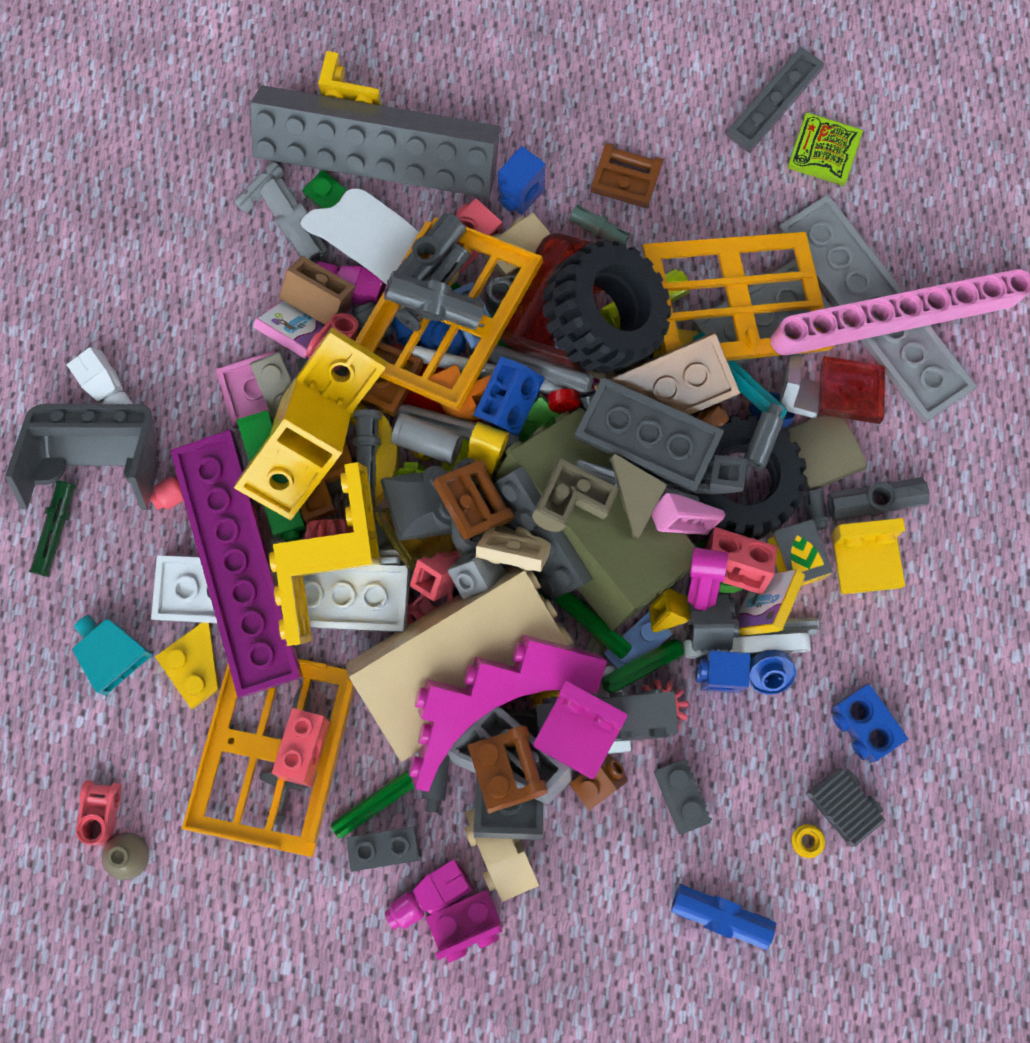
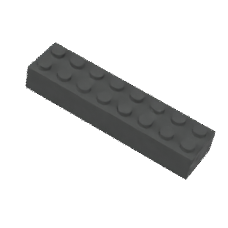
M264 85L260 86L251 101L253 158L489 198L496 175L500 126Z

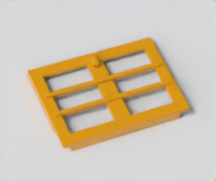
M434 217L432 222L426 220L414 242L418 238L425 236L439 219ZM466 227L465 234L457 243L463 245V248L468 253L473 249L491 257L468 297L477 299L498 260L521 268L493 318L483 315L475 330L446 320L441 321L451 326L421 377L404 370L403 367L431 321L424 318L420 322L421 328L413 332L395 365L387 362L385 370L379 376L457 411H460L543 263L541 255ZM412 245L408 250L407 254L405 255L404 259L402 260V262L412 252ZM423 254L420 258L429 259L431 254ZM457 274L453 277L452 281L448 284L449 286H451V284L453 283V281H454L455 277L457 276ZM383 293L355 342L374 353L394 319L395 312L401 305L385 300ZM460 329L481 339L451 390L430 381L429 378L434 374Z
M806 232L648 243L642 245L644 258H648L654 264L652 268L656 273L660 272L664 279L661 283L664 289L667 288L668 293L669 291L725 287L729 303L728 308L673 312L669 295L667 305L671 306V317L667 319L670 322L667 334L664 335V340L661 344L663 354L681 346L675 321L732 316L737 341L720 343L727 361L781 356L772 348L771 338L760 339L754 314L808 309L811 312L825 309ZM794 249L799 272L745 276L740 253ZM718 255L723 278L666 282L661 259ZM802 281L806 301L752 305L747 285ZM834 346L819 348L801 353L830 351Z
M298 659L304 681L296 709L305 710L312 680L339 685L330 718L331 724L316 770L317 773L301 837L273 831L286 783L285 780L279 778L265 829L241 824L258 759L275 762L282 739L265 736L277 687L268 689L256 734L229 729L238 698L229 664L226 667L181 829L314 857L355 692V686L351 682L347 670L327 666L323 663ZM223 752L250 757L233 822L205 817Z

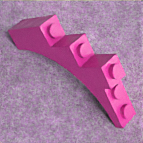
M523 634L522 641L517 642L513 650L512 662H515L514 666L475 656L473 665L469 664L465 671L463 683L467 685L466 689L427 679L425 687H419L415 699V707L418 708L421 719L429 721L428 724H422L418 743L422 744L419 756H413L409 767V776L412 777L415 789L429 792L438 767L452 745L473 723L491 710L521 696L548 690H561L565 681L586 692L598 693L607 660L599 654Z

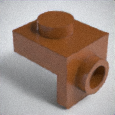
M608 754L594 779L581 774L569 785L589 811L628 782V779L625 776L622 765L618 761L613 760Z

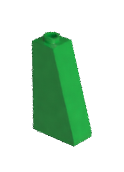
M268 410L237 419L250 462L270 435L274 420ZM282 474L272 475L273 480L277 483L283 484L289 481ZM264 506L272 533L278 541L283 539L284 542H290L302 538V533L306 532V522L303 519L301 509H299L292 520H289Z

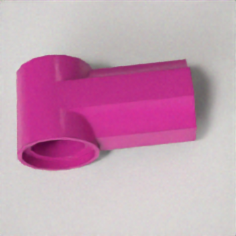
M694 547L687 602L691 603L695 609L706 611L708 608L715 606L720 582H724L728 552Z

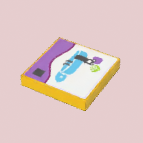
M799 569L776 572L763 595L748 591L737 615L739 636L783 631L804 581L805 574Z

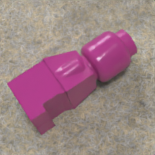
M324 261L316 262V264L356 286L351 302L355 305L362 306L372 301L377 304L385 291L386 284L362 266H341L340 268L336 264Z
M453 859L431 874H428L421 882L416 884L413 890L414 893L407 892L392 901L389 905L390 909L385 911L384 914L393 930L398 927L406 929L424 917V912L434 914L475 889L460 862Z

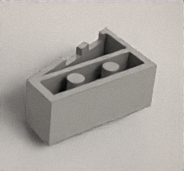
M500 706L494 708L473 723L452 745L448 752L451 762L476 773L468 744L506 733L512 728L521 725ZM530 734L528 742L540 779L545 781L548 790L547 794L535 799L549 805L571 781L570 769L565 764L534 748L533 743L536 738ZM515 745L507 747L505 750L517 788H523L527 785L516 747Z

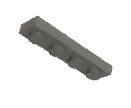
M800 47L730 127L727 137L751 153L822 71L824 63Z

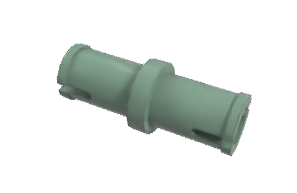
M580 204L575 206L568 220L592 233L591 237L595 239L599 237L603 240L611 241V243L617 241L626 244L631 234L608 222V217L604 215L599 217L583 208Z

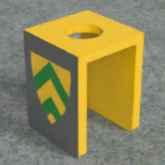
M813 520L776 530L773 533L774 537L768 539V544L777 546L775 564L778 572L799 569L805 574L801 586L823 580L833 573Z

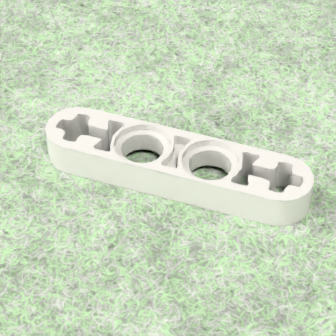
M808 633L741 636L733 638V647L730 651L725 649L721 652L750 653V655H756V653L765 650H780L785 653L811 651L810 636ZM691 640L683 642L685 659L703 658L709 652L706 649L703 652L701 650L695 652L692 649Z

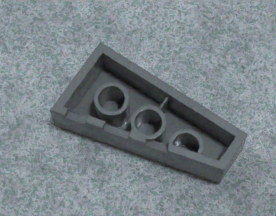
M662 689L642 691L641 695L629 696V692L610 693L609 698H600L602 701L628 714L614 742L670 738L679 733L675 691L662 692ZM558 697L543 698L542 704L536 705L538 734Z

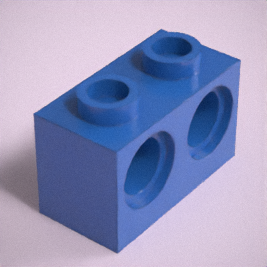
M500 356L474 416L496 428L519 436L545 378L521 363Z
M870 684L860 687L831 707L835 713L832 719L836 726L843 733L847 731L855 741L851 744L853 750L860 759L865 760L867 758L869 763L877 762L909 739ZM852 703H857L862 707L863 717L861 720H856L851 716L850 706ZM873 730L878 731L882 735L883 743L880 748L874 747L870 742L869 736Z

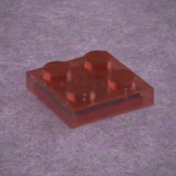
M824 356L820 368L818 414L881 424L884 419L885 366Z

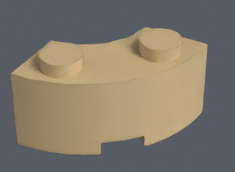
M475 808L465 812L469 826L465 827L464 830L471 847L478 845L488 870L483 872V876L489 891L497 890L501 901L504 902L539 886L520 839L474 838Z

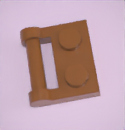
M606 142L590 192L648 209L664 159L656 156L654 159L620 150L615 148L614 144ZM614 160L624 164L635 166L641 169L650 171V173L646 174L643 172L625 168L619 165L610 163V161Z
M484 460L476 461L436 477L433 482L464 540L494 527L503 526L516 517L512 509L506 507L487 473L489 468ZM471 478H475L478 482L490 506L492 507L494 514L491 515L489 509L487 508L484 500L482 499L479 491L477 490Z
M518 726L506 733L468 744L488 814L539 798L548 793L546 783L540 779L528 742L530 734L527 726ZM513 745L516 747L527 782L525 787L519 789L517 788L505 748Z

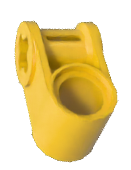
M477 422L473 429L468 445L469 452L467 458L474 459L475 461L484 460L489 468L487 473L490 479H492L494 471L501 462L509 433L481 422Z

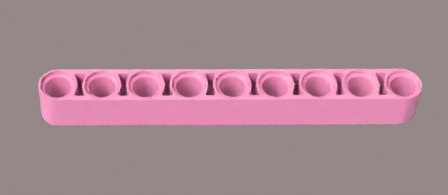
M1015 269L788 316L771 335V346L781 355H791L1011 308L1030 293V274L1022 269ZM786 333H789L793 339L789 338Z

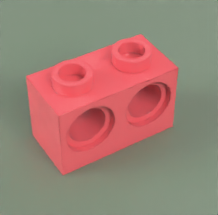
M714 527L704 549L728 552L727 568L723 583L763 595L775 574L777 546Z

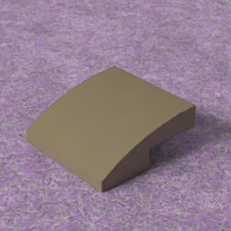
M838 409L786 430L790 433L787 440L791 444L797 441L801 448L798 457L805 458L807 468L803 475L807 476L806 487L809 491L817 490L867 469V463L862 451Z

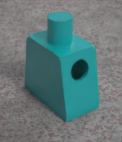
M86 615L74 625L75 630L83 639L72 648V651L92 687L98 694L108 695L153 656L150 650L117 623L109 619L104 620L98 625L90 615Z

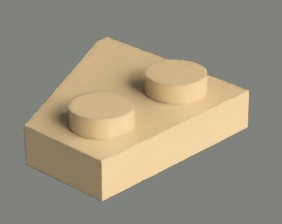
M506 525L497 526L487 530L476 546V558L485 559L495 564L503 563L517 566L527 571L535 570L541 572L550 555L551 543L532 535L530 531L520 526L516 528V531Z

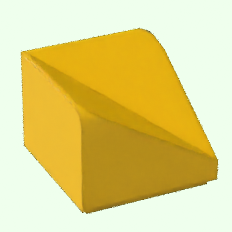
M670 588L660 595L649 606L652 631L659 632L688 622L690 620L688 597Z

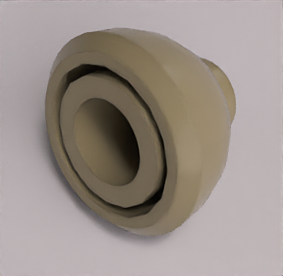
M121 833L114 836L106 843L102 852V864L105 871L113 878L119 880H130L139 876L145 870L149 861V850L146 842L140 836L133 833Z

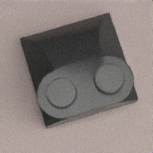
M431 466L424 472L387 477L380 481L398 541L452 534L451 515L433 485L436 477L448 473L444 468Z

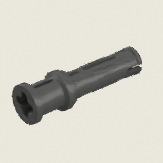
M454 244L428 280H435L448 285L470 258L468 251L462 246ZM405 306L403 309H398L395 312L396 318L412 331H418L421 328L420 322L424 319L416 313L417 310Z
M356 410L353 412V418L356 419V437L352 439V444L357 449V462L367 467L372 505L375 508L376 451L381 446V439L378 438V420L382 418V413L376 410Z

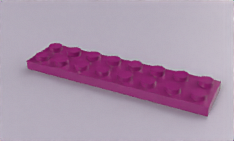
M227 430L170 450L237 697L243 698L303 678L295 646H287L286 639L282 640L280 636L279 620L283 619L281 605L277 606L275 601L274 586L277 585L274 572L271 570L269 554L254 501L234 488L236 481L245 470L234 432Z

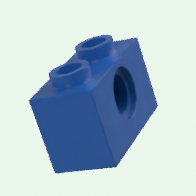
M523 146L498 171L499 201L509 212H514L515 210L520 215H523L545 190L546 164Z
M709 651L700 660V663H696L695 681L701 683V690L740 693L749 688L750 653Z

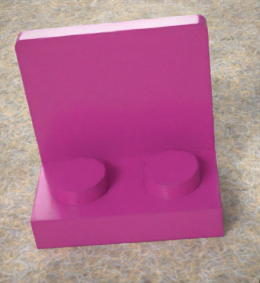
M565 681L559 692V697L533 746L586 777L594 779L625 723L628 714Z
M488 889L425 917L438 947L435 953L437 960L446 958L448 963L467 955V947L478 943L479 948H483L498 941V933L503 930V925Z

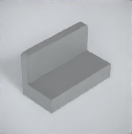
M791 354L789 355L781 380L780 403L787 409V412L816 418L819 407V383L801 378L802 355Z

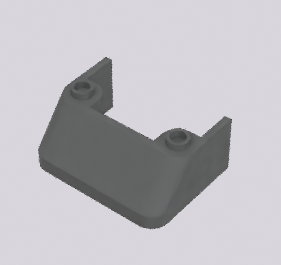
M40 404L32 407L26 413L5 475L20 508L28 509L35 485H48L56 482V480L63 476L66 466H125L124 475L126 480L132 485L141 510H148L157 474L155 426L151 410L142 404Z

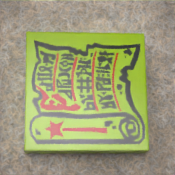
M806 112L787 168L845 186L863 130Z

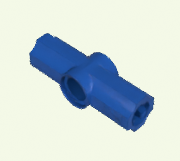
M679 884L670 909L671 912L678 916L703 924V928L730 939L735 937L764 950H768L772 943L777 924L769 918L742 909L743 906L716 895L714 897L682 884Z

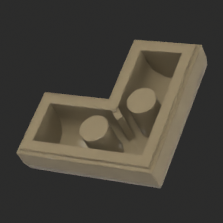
M559 458L533 512L532 518L541 528L552 532H560L565 528L576 505L604 520L611 509L619 488Z

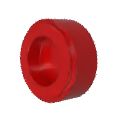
M574 389L555 390L547 396L548 408L556 413L571 412L580 406L579 392Z

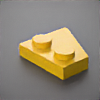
M210 623L199 624L155 656L191 709L196 708L220 690Z

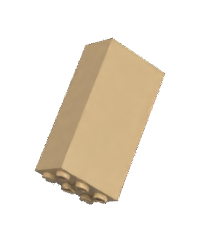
M507 565L504 567V575L489 590L464 599L459 594L408 625L404 632L393 634L345 663L351 682L401 762L419 752L422 744L418 743L420 729L423 723L428 724L429 721L421 719L418 708L415 707V699L419 687L424 688L427 679L466 689L467 685L463 683L465 671L469 664L473 665L475 656L514 666L515 662H512L513 650L516 643L522 641L523 634L566 646L574 644L564 627L561 628L558 622L553 620L557 613L550 601L544 599L541 594H538L537 590L541 588V585L532 571Z

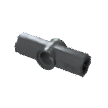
M444 212L428 233L413 243L412 252L397 268L396 272L426 281L450 252L452 246L465 234L466 227L455 215ZM426 253L433 255L430 259L420 258V256Z
M396 271L390 274L384 291L385 300L417 310L416 313L423 318L433 321L446 320L473 330L478 327L484 312V302L453 292L452 288L443 282L435 280L422 281Z
M923 477L891 483L877 482L868 487L829 493L827 495V506L833 521L868 515L879 516L885 512L928 505L930 492L928 484ZM872 493L880 494L883 497L884 506L877 505L873 501Z

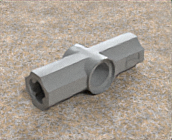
M272 179L265 183L259 192L274 215L278 228L282 229L287 242L291 241L300 257L304 256L314 263L324 260L329 255L328 249L320 237L309 233L300 224L302 218L308 214L302 204L296 202L282 179Z

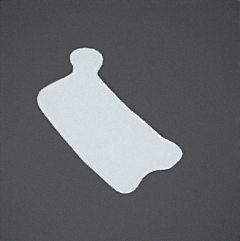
M361 189L346 191L340 202L331 208L310 211L302 218L300 223L306 231L328 241L347 256L363 265L385 284H387L390 274L397 270L419 233L404 218ZM459 273L457 274L451 285H453L457 281Z

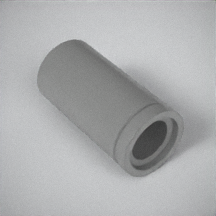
M403 413L397 419L391 437L392 444L451 465L457 459L463 441L462 434Z

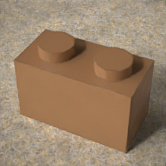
M301 256L287 269L279 298L326 325L335 314L347 313L356 286L306 257Z

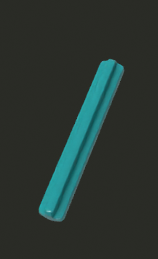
M700 332L698 335H695L693 337L692 341L704 337L707 334H705L704 332ZM735 360L727 361L738 390L761 412H768L771 404L781 406L783 410L780 417L784 419L787 409Z

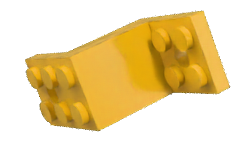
M331 327L282 396L269 437L238 478L234 488L285 518L292 520L342 454L351 413L385 370L387 361ZM343 365L349 369L350 374L348 376H339L334 372L333 368ZM282 474L289 481L283 484L277 483L273 480L272 475Z
M358 462L344 464L345 473L340 475L343 493L349 494L350 506L345 507L348 527L353 526L354 532L273 544L274 552L269 554L272 572H277L278 585L274 586L275 601L277 606L281 605L283 619L279 620V631L282 640L286 639L287 646L313 641L304 576L381 565L368 470L366 466Z

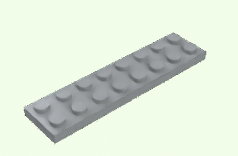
M829 195L824 196L779 225L777 229L779 234L806 232L819 287L834 306L904 292ZM930 325L860 340L923 423H926L977 388V385Z

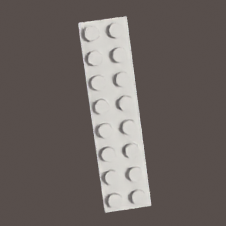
M157 555L151 620L217 623L199 557ZM374 565L304 576L311 628L404 632L407 627L411 567ZM274 572L275 579L278 585L277 572Z

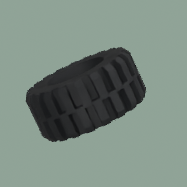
M599 240L596 243H589L556 266L547 279L548 286L543 291V300L546 301V304L542 306L543 315L548 318L549 323L546 324L549 334L553 333L557 341L554 342L559 350L564 349L568 353L566 357L572 362L576 363L579 361L582 368L589 371L595 369L598 373L623 370L652 354L662 344L670 324L667 321L671 317V306L667 305L669 293L667 288L664 289L661 283L664 279L660 272L656 273L652 268L654 264L648 258L643 259L640 256V251L633 247L627 249L626 244L613 241L611 243L608 240ZM593 285L605 291L614 301L620 316V329L609 324L598 311L593 297Z
M747 414L745 420H740L739 415L729 416V420L724 425L718 427L724 430V433L714 455L724 456L730 453H746L758 423L757 415ZM784 428L779 432L766 465L771 476L772 487L770 493L762 502L754 505H743L727 499L723 494L690 493L698 496L699 502L724 511L726 516L715 527L749 538L755 537L758 540L766 537L768 533H774L781 528L800 505L804 497L802 492L807 486V476L803 475L807 468L805 458L798 457L801 448L797 441L791 444L787 440L790 433Z

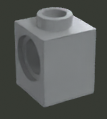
M476 549L465 553L447 570L463 599L489 590L505 573L501 563L495 564L485 559L476 558Z

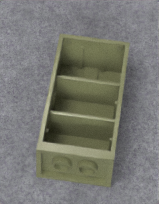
M579 408L571 414L568 411L562 413L555 419L554 425L549 428L545 426L538 428L525 443L517 441L511 445L505 452L507 457L498 464V472L492 482H497L523 466L538 492L542 495L559 458L573 465L578 460H583L612 469V463L609 460L611 455L575 439V433L585 414V411ZM617 492L611 509L604 520L575 505L563 529L566 537L593 578L590 582L578 588V590L612 632L654 602L668 588H673L690 572L694 547H696L685 533L658 531L652 516H650L638 539L631 537L630 525L626 511L623 509L619 492Z

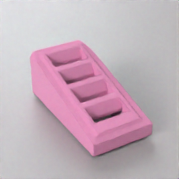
M666 493L658 501L651 514L658 531L707 535L726 516L721 509L673 493Z

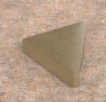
M613 454L609 460L613 465L618 483L617 487L619 488L618 492L630 525L631 537L638 539L667 484L620 456Z

